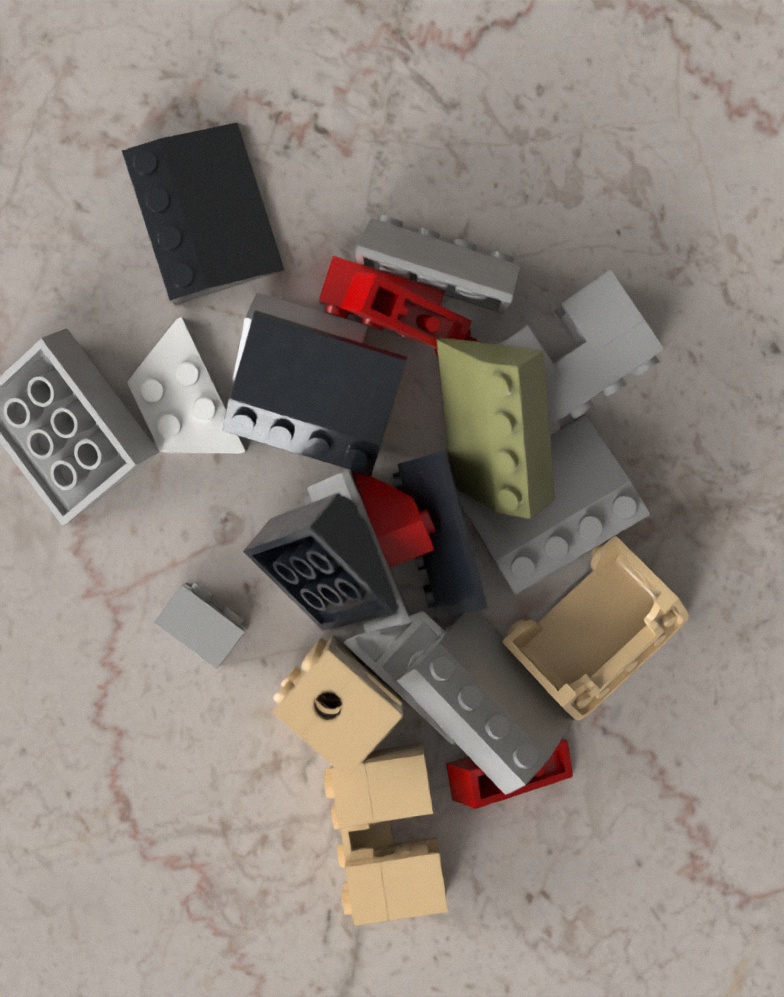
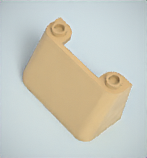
M616 535L593 549L591 553L592 561L590 563L593 571L538 623L533 619L527 621L521 619L509 628L507 637L502 641L551 696L578 721L584 719L599 707L684 626L689 618V613L681 600Z

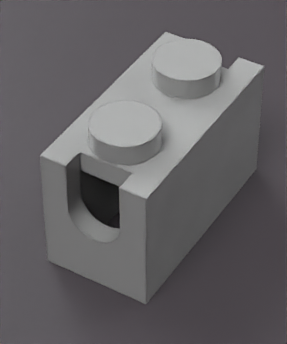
M195 582L193 586H190L188 583H185L179 588L154 623L217 669L248 629L242 624L245 618L227 605L222 610L210 601L214 595L200 584Z

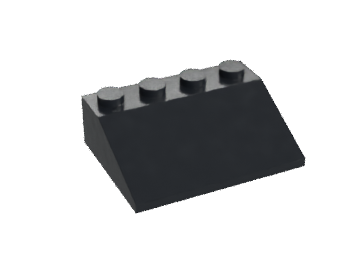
M238 123L164 137L122 150L169 301L174 305L285 270Z
M255 310L230 393L222 431L372 476L407 357Z
M441 451L397 464L399 472L392 474L396 489L413 497L419 512L427 509L436 531L429 534L434 550L415 558L418 571L426 569L430 584L423 586L428 608L436 606L438 615L487 609V602L446 452Z
M339 493L271 518L243 550L323 631L395 614L399 609L367 521L358 513L355 503Z

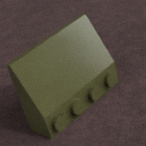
M443 337L437 339L448 459L455 488L497 513L531 519L555 500L544 350Z

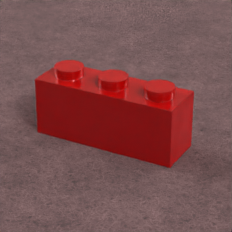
M332 256L318 300L321 305L326 306L324 312L344 319H347L348 313L355 315L340 308L355 271L378 275L438 305H441L445 291ZM363 318L361 324L368 325L369 328L379 331L384 330V327ZM398 334V336L401 337V338H404V339H407V340H410V341H413V342L420 343V342H418V341H416V340H413V339H411V338H409V337H406V336H404V335Z

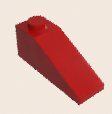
M355 271L340 307L372 323L435 349H438L437 339L441 337L465 340L472 320L378 275Z
M359 472L352 473L389 568L434 550L429 534L436 531L427 509L419 512L413 497L372 476Z
M561 739L550 758L527 785L506 795L469 756L446 763L452 800L474 809L573 777L568 740Z

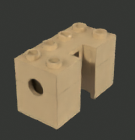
M332 636L328 642L321 638L312 647L301 665L302 671L295 667L281 683L283 687L273 697L278 702L273 713L348 778L403 716V708L400 706L402 698L335 636ZM332 691L338 694L340 699L329 700L321 692Z
M423 743L373 750L348 778L332 764H330V768H325V775L323 777L326 797H334L335 806H331L334 830L340 829L342 844H337V854L340 868L345 867L347 882L343 883V891L341 892L343 910L345 915L352 914L353 926L448 912L438 838L394 844L390 820L433 814Z

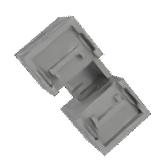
M612 270L562 302L561 306L554 310L578 345V348L557 362H552L529 326H526L500 344L544 350L550 436L561 429L557 421L569 413L573 419L579 417L594 406L590 399L602 391L606 397L610 396L627 384L623 379L624 376L631 372L636 377L660 362L656 355L664 350L663 346Z

